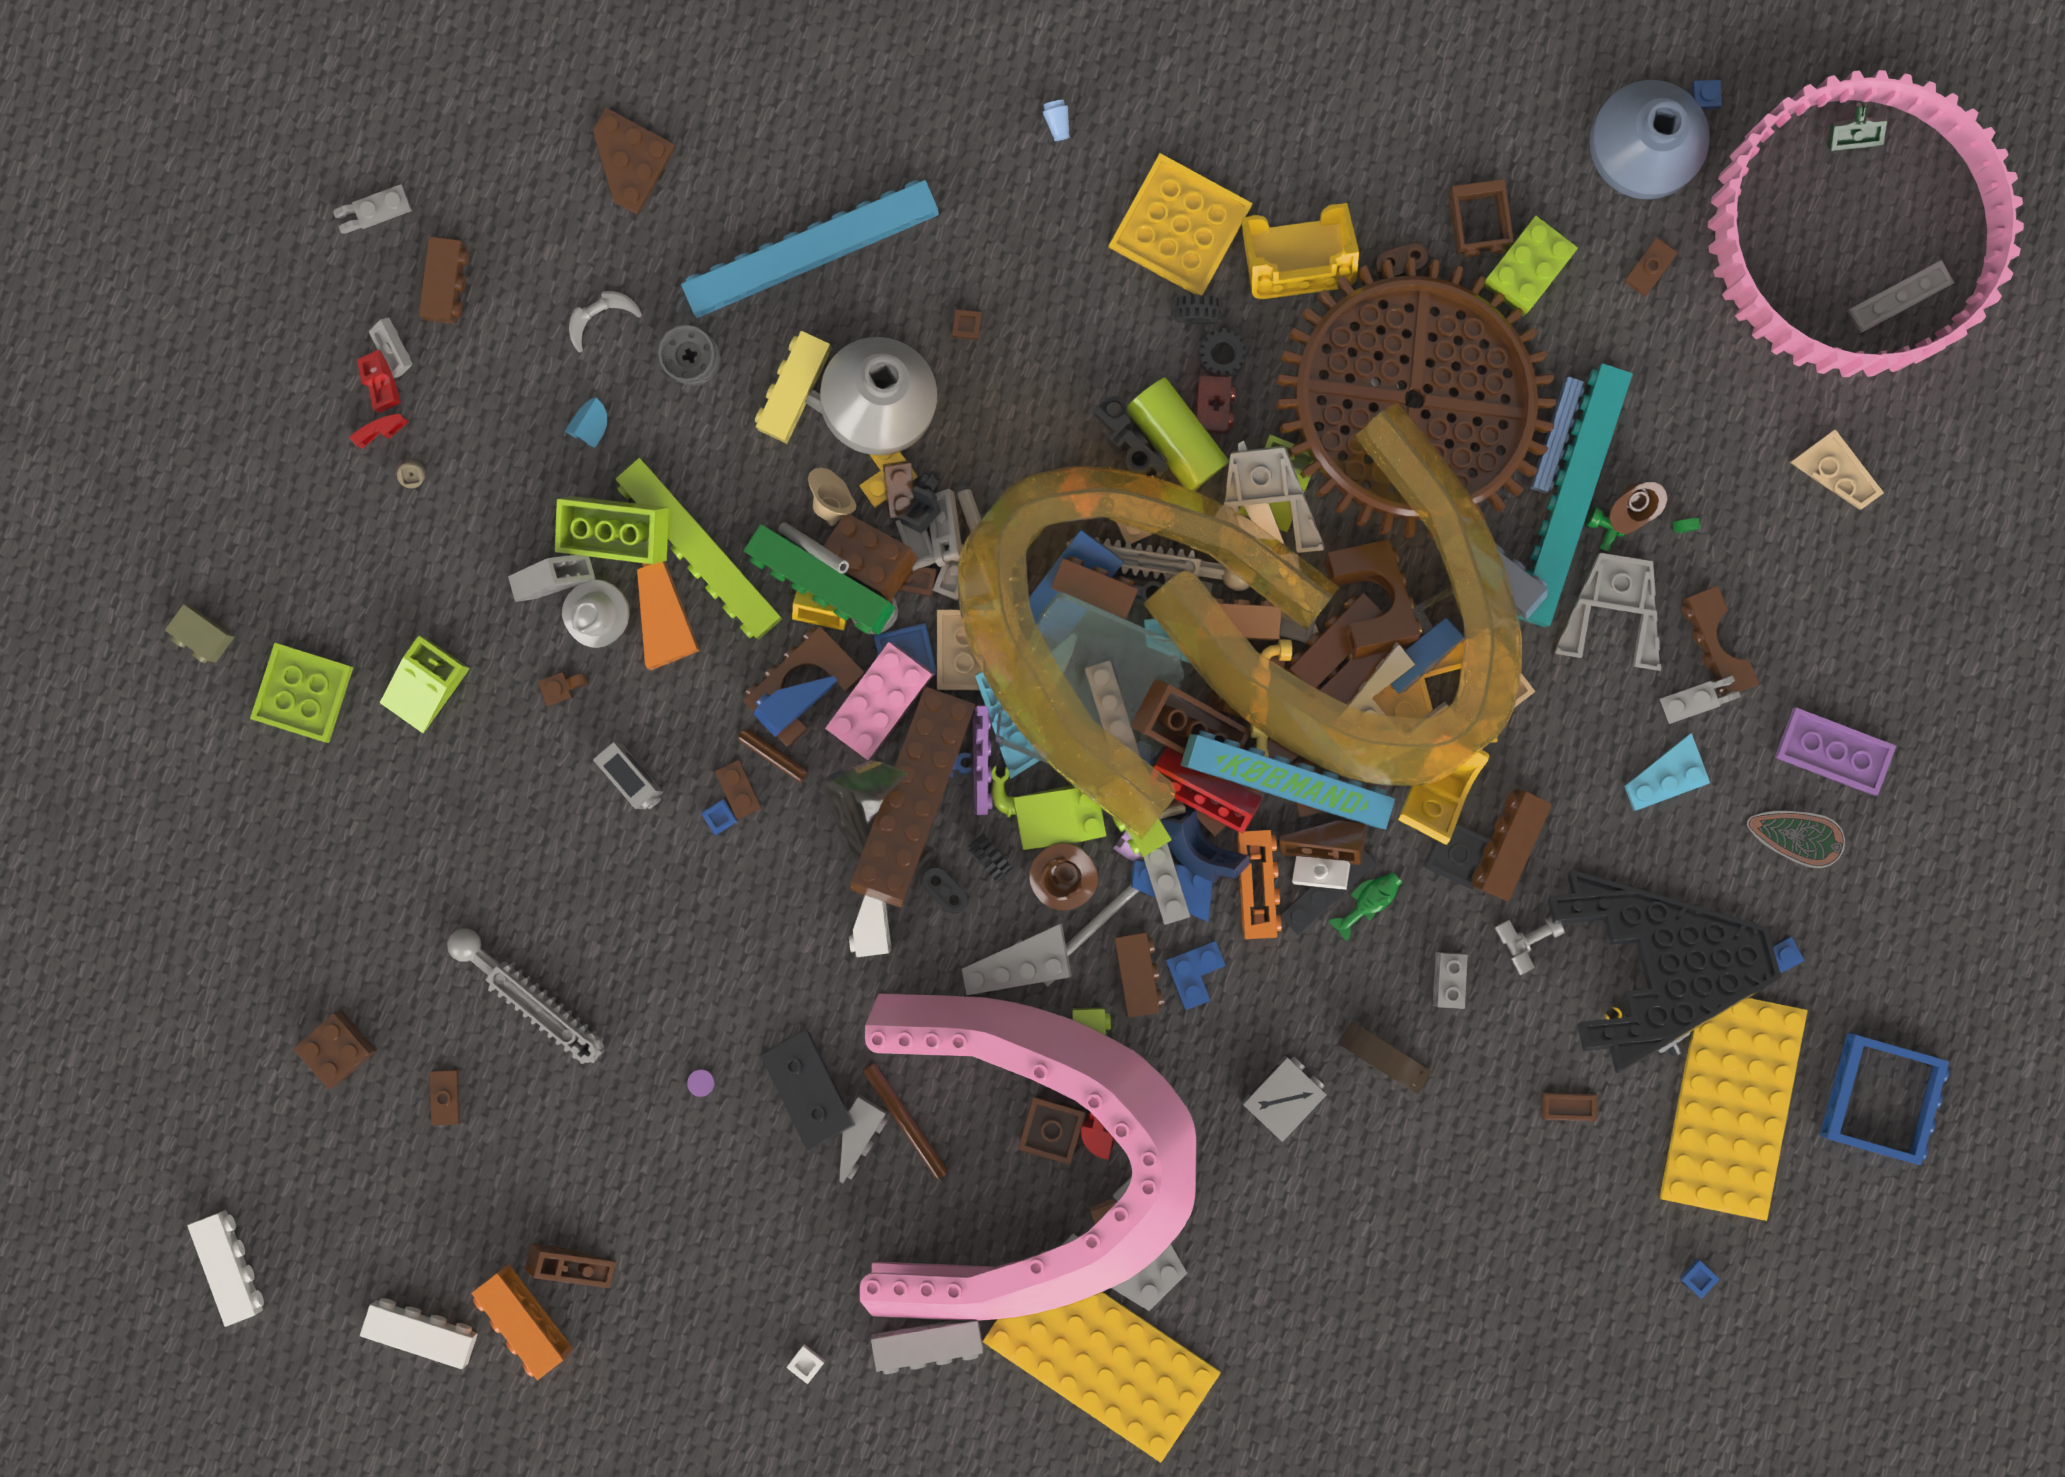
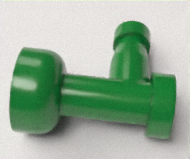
M1594 506L1590 511L1586 526L1596 528L1600 525L1608 529L1603 544H1601L1599 549L1610 552L1611 545L1616 536L1623 537L1624 534L1615 531L1611 526L1610 518L1604 516L1601 508Z

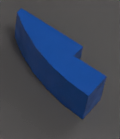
M1449 618L1444 619L1405 651L1415 665L1390 685L1398 694L1406 692L1424 674H1428L1461 643L1465 636Z

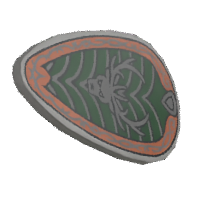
M1771 811L1754 815L1747 821L1750 831L1765 846L1796 863L1810 868L1831 866L1841 857L1844 851L1845 837L1842 828L1834 820L1823 815L1795 811Z

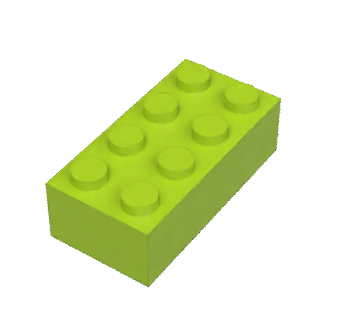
M575 496L557 499L555 552L647 564L667 561L669 507Z

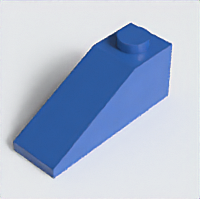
M835 676L776 690L771 696L766 693L755 703L758 707L754 715L776 737L835 685L837 679Z

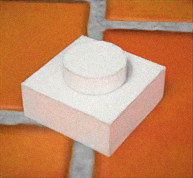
M804 1344L786 1368L808 1384L825 1360Z

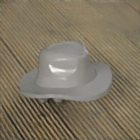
M597 579L576 586L568 594L562 609V618L570 634L581 644L593 648L605 647L617 640L623 634L630 616L629 604L624 594L608 581Z

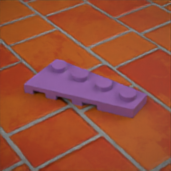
M977 706L974 708L972 717L974 815H988V809H992V794L988 793V783H991L992 779L991 767H988V756H991V741L988 740V729H990L991 720L988 706Z

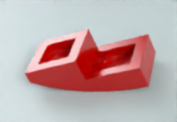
M376 350L358 359L361 383L369 386L373 410L381 413L400 404L394 377L382 352Z
M400 414L389 415L363 426L349 438L356 446L363 449L380 433L390 439L409 421Z

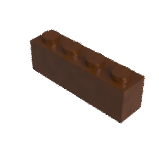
M1364 593L1357 596L1351 595L1342 604L1345 609L1339 615L1336 613L1331 615L1324 623L1326 628L1320 634L1315 632L1305 642L1308 645L1302 653L1298 650L1292 655L1291 660L1287 661L1290 665L1285 671L1306 692H1312L1352 651L1347 637L1351 623L1378 618L1384 615Z
M1513 789L1512 793L1507 797L1506 807L1502 816L1495 824V832L1490 842L1484 848L1483 859L1475 869L1473 881L1470 885L1509 902L1552 806L1551 803L1527 791Z

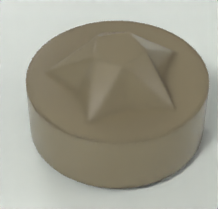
M405 461L397 471L398 481L406 488H416L425 479V469L417 461Z

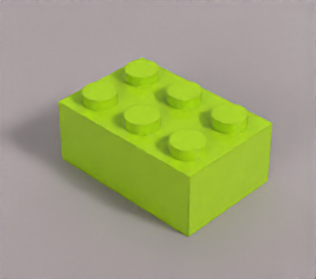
M1535 216L1487 277L1484 287L1494 295L1501 292L1505 295L1503 302L1514 310L1521 308L1523 310L1522 316L1524 317L1578 247L1539 217Z

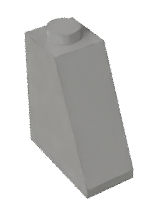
M570 555L544 559L508 576L515 602L537 599L595 579L589 556Z

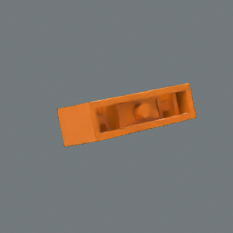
M1271 830L1245 831L1244 834L1237 832L1238 853L1247 855V845H1249L1250 859H1261L1260 846H1263L1264 862H1261L1263 905L1267 906V921H1264V909H1253L1254 923L1251 924L1250 907H1254L1252 865L1250 863L1239 875L1243 938H1276L1277 931H1281L1282 928L1281 916L1276 915L1275 906L1280 904L1279 888L1274 889V878H1278V864L1273 862L1272 851L1277 850L1276 835H1271Z

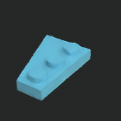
M1692 733L1685 736L1679 743L1670 748L1658 760L1624 786L1634 811L1710 783Z

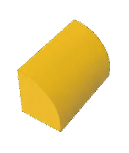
M796 592L793 602V620L844 631L846 621L833 613L835 608L827 605L826 608L820 606L812 600L814 595L806 592L805 595Z

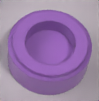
M698 1069L689 1076L687 1081L688 1089L695 1096H706L714 1089L715 1078L710 1071Z

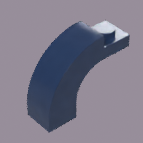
M1185 808L1186 813L1160 820L1172 839L1167 844L1174 856L1187 869L1206 880L1215 882L1221 875L1237 878L1250 864L1248 855L1223 850L1208 841L1199 827L1195 809Z

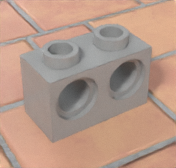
M1436 952L1434 1006L1465 1009L1468 955L1463 953Z

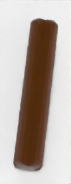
M743 729L739 734L738 740L796 781L803 782L808 775L806 769L750 730Z

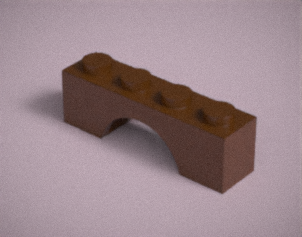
M1715 586L1683 599L1684 605L1681 606L1683 616L1692 623L1694 628L1691 631L1695 643L1701 645L1704 655H1702V660L1708 670L1711 669L1715 678L1713 682L1732 675L1735 681L1732 684L1716 688L1717 693L1725 696L1733 691H1739L1740 693L1759 685L1750 661L1728 655L1718 642V623L1728 611L1719 587Z

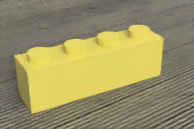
M803 331L800 332L798 337H793L789 346L791 353L787 361L783 360L779 366L777 374L780 376L776 385L771 384L766 394V398L769 400L765 408L761 407L755 417L758 431L786 444L788 443L806 405L805 400L813 390L831 353L832 347L829 343Z

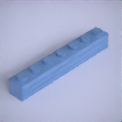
M1571 377L1564 379L1551 422L1554 423V429L1547 433L1544 441L1548 451L1539 457L1536 466L1538 471L1533 476L1530 489L1547 493L1554 486V481L1552 480L1559 470V465L1557 464L1564 455L1563 446L1569 439V434L1567 433L1574 423V418L1572 417L1579 408V396L1581 397L1584 392V387H1582L1583 381Z

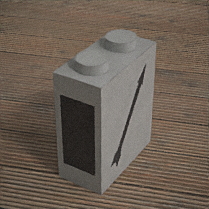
M613 742L593 759L635 809L648 808L650 810L662 800L659 796L664 791L623 744Z
M1284 1056L1241 1101L1282 1142L1326 1096L1322 1091L1325 1085L1314 1075L1309 1079L1302 1072L1305 1066L1294 1056L1291 1060Z

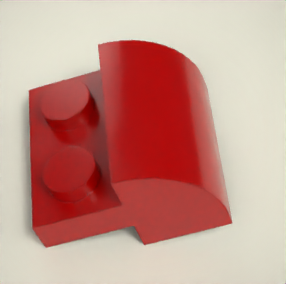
M1090 1112L1081 1128L1083 1142L1094 1155L1109 1159L1115 1145V1139Z

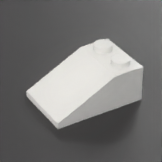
M866 895L860 908L853 934L849 936L851 952L856 951V957L886 954L892 951L886 902Z

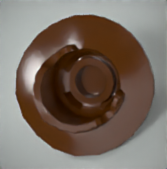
M1056 843L1048 846L1034 859L1029 872L1030 885L1038 899L1048 907L1062 911L1071 910L1084 904L1093 895L1098 884V872L1094 861L1083 849L1071 843Z

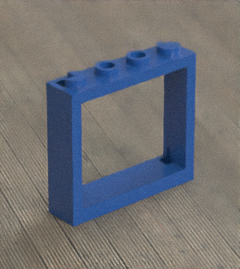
M1847 1033L1819 1136L1921 1165L1922 1160L1928 1154L1927 1142L1929 1134H1932L1935 1128L1934 1116L1936 1109L1942 1103L1943 1096L1941 1090L1943 1083L1949 1077V1061ZM1864 1046L1933 1065L1909 1153L1840 1134Z

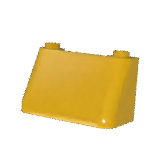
M1347 203L1327 206L1321 212L1320 221L1269 228L1268 220L1263 216L1252 215L1242 217L1250 286L1255 298L1269 299L1323 290L1338 289L1336 282L1342 276H1345L1351 285L1356 282L1359 249Z

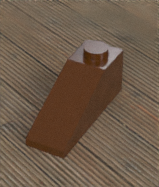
M1338 820L1280 836L1281 855L1349 861L1350 864L1361 865L1366 840L1365 824L1353 820Z
M531 1243L525 1270L536 1279L610 1288L616 1261L557 1246Z

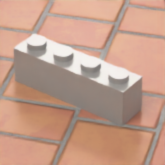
M952 1320L872 1334L871 1338L876 1372L883 1371V1374L896 1373L899 1371V1368L910 1366L912 1370L920 1369L926 1366L925 1363L930 1362L944 1365L951 1363L953 1358L963 1357V1360H972L978 1358V1354L983 1353L979 1320Z

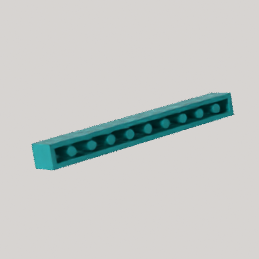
M1602 363L1596 370L1592 369L1587 384L1591 385L1588 395L1584 394L1581 399L1579 409L1583 411L1580 420H1575L1571 430V434L1575 436L1572 445L1568 444L1565 448L1563 460H1566L1564 469H1560L1555 478L1554 484L1558 485L1556 494H1551L1546 509L1550 510L1547 520L1543 519L1538 530V535H1541L1539 545H1534L1531 551L1530 560H1533L1531 570L1525 571L1531 577L1537 575L1547 584L1548 596L1527 620L1518 613H1516L1515 618L1542 627L1551 625L1633 373Z

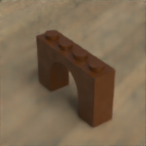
M1389 539L1327 553L1325 567L1332 587L1368 581L1381 586L1391 600L1392 608L1383 616L1349 625L1347 637L1354 659L1391 651L1396 642L1402 648L1412 646L1418 641L1420 634H1422L1420 620L1415 619L1413 614V598L1411 595H1407L1405 589L1407 585L1405 574L1399 570L1397 564L1399 563L1398 552L1396 548H1392Z
M813 627L802 637L804 642L798 648L793 646L783 655L785 660L779 666L774 664L765 672L764 676L766 679L760 685L754 683L745 692L747 697L743 701L755 712L758 707L755 703L764 694L768 693L771 696L776 690L783 689L785 681L791 672L806 665L821 667L830 676H835L837 683L846 692L866 673L821 627L817 630ZM797 718L777 737L787 747H791L808 728Z

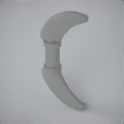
M604 291L601 294L602 297L590 306L582 309L577 307L569 322L570 338L577 351H583L582 333L588 320L592 319V316L604 309L619 308L630 311L637 317H641L642 314L636 303L622 293Z

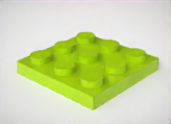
M274 643L250 719L329 743L354 667Z

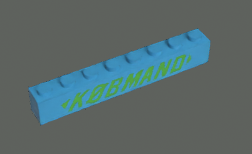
M1200 731L1199 735L1190 734L1181 766L1375 828L1385 830L1387 828L1395 798L1387 796L1388 791L1372 787L1370 791L1362 788L1364 783L1348 779L1347 783L1338 780L1339 775L1327 771L1320 775L1314 773L1315 767L1299 763L1298 767L1289 765L1290 759L1274 755V758L1271 759L1264 756L1265 751L1253 747L1246 751L1239 748L1240 743L1225 739L1224 743L1215 741V735Z

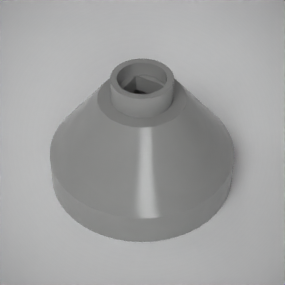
M883 337L864 338L842 348L826 367L820 389L821 411L831 432L848 447L871 455L897 453L916 443L927 431L937 404L936 381L924 358L910 346L900 341ZM873 380H882L891 386L880 389L876 387Z

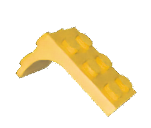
M1445 731L1441 732L1420 762L1398 820L1447 844L1452 837L1466 796L1477 775L1488 762L1489 754L1455 735Z

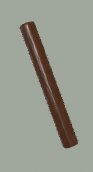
M871 1064L863 1071L864 1075L934 1178L940 1179L948 1172L947 1168L876 1064Z

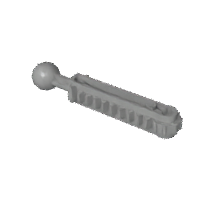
M1107 538L1103 544L1124 560L1120 566L1122 567L1123 574H1126L1128 569L1132 568L1133 575H1137L1139 570H1143L1144 577H1147L1149 572L1153 571L1154 578H1158L1160 573H1164L1165 580H1168L1171 574H1174L1175 581L1178 582L1181 576H1185L1186 583H1190L1193 577H1207L1223 580L1229 589L1235 591H1243L1249 588L1255 579L1253 564L1248 559L1236 557L1228 560L1226 564L1201 561L1200 558H1195L1194 550H1190L1186 557L1183 549H1180L1178 554L1174 555L1173 548H1169L1167 553H1163L1162 546H1159L1157 551L1153 552L1152 545H1148L1146 550H1142L1141 543H1138L1135 549H1132L1130 542H1127L1125 547H1121L1120 540H1117L1115 545L1111 546L1110 540Z
M461 928L450 935L447 942L449 954L458 961H471L488 975L486 981L490 984L488 991L491 992L497 989L499 991V998L505 996L507 1004L511 1002L515 1004L516 1011L521 1009L524 1012V1018L529 1016L532 1019L531 1024H539L540 1031L546 1030L548 1038H556V1044L562 1043L565 1046L564 1051L570 1050L573 1053L572 1058H576L581 1064L594 1063L598 1060V1057L605 1050L603 1049V1038H600L596 1031L590 1032L587 1030L588 1024L581 1025L579 1017L574 1019L571 1016V1010L567 1012L563 1010L564 1005L562 1003L557 1005L555 997L549 998L546 996L547 990L540 991L538 983L533 985L530 982V976L527 978L522 976L523 971L521 969L516 971L515 962L508 964L504 961L499 964L481 949V938L471 929ZM586 1043L590 1045L588 1052L584 1049L586 1047Z

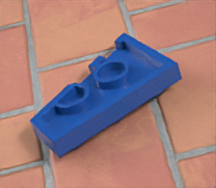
M1133 861L1131 887L1156 898L1145 862ZM1174 865L1189 914L1208 922L1212 881L1196 875L1185 866Z

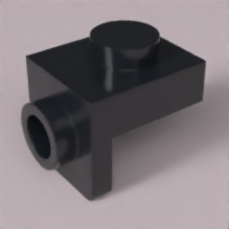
M915 486L912 489L915 500L901 514L899 519L902 525L922 534L939 515L941 510L937 503V496L931 490H924Z

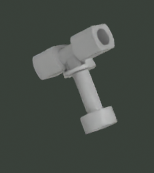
M1551 916L1545 919L1546 925L1525 936L1522 932L1516 933L1510 920L1494 926L1501 942L1507 944L1513 955L1510 959L1519 975L1535 968L1527 952L1531 951V944L1550 934L1556 938L1565 933L1561 924H1553Z

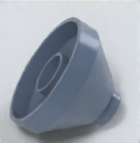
M1659 80L1634 82L1615 92L1596 115L1590 133L1592 160L1601 177L1620 193L1638 199L1662 198L1684 187L1702 167L1709 149V126L1700 105L1682 88ZM1653 124L1658 126L1664 132V134L1657 132L1654 129Z

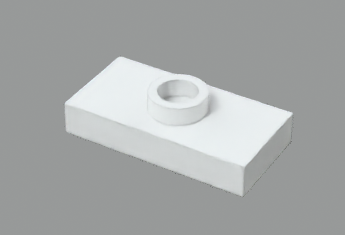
M1296 856L1292 882L1297 885L1346 889L1350 863L1349 861Z

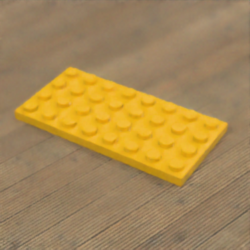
M1747 998L1692 1030L1660 1199L1767 1221L1808 1010Z
M1103 1291L1074 1303L1043 1312L996 1319L983 1339V1343L1160 1463L1221 1373L1220 1370Z

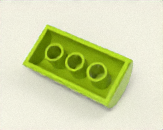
M1166 377L1151 385L1127 406L1126 412L1153 448L1158 450L1168 460L1166 465L1169 466V469L1188 494L1196 491L1230 462Z

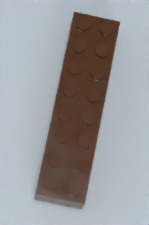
M928 687L924 688L852 878L850 890L902 908L973 717L976 704Z

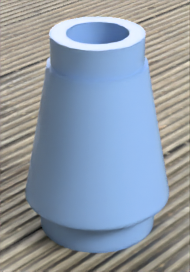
M1064 100L1044 104L1045 111L1042 113L1054 137V141L1070 138L1068 106H1065Z

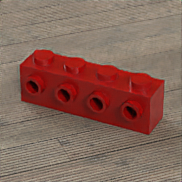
M1166 748L1156 763L1147 784L1244 834L1263 797L1237 783L1181 766L1183 755Z

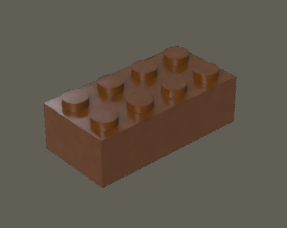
M1154 679L1130 726L1181 755H1184L1190 734L1199 735L1200 731L1215 735V741L1224 743L1225 739L1240 743L1239 748L1243 749L1251 733V730L1168 683Z

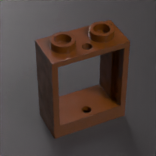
M1505 179L1451 187L1448 192L1456 254H1464L1466 258L1479 256L1482 251H1491V254L1506 252L1514 240ZM1495 197L1501 239L1465 244L1459 202Z

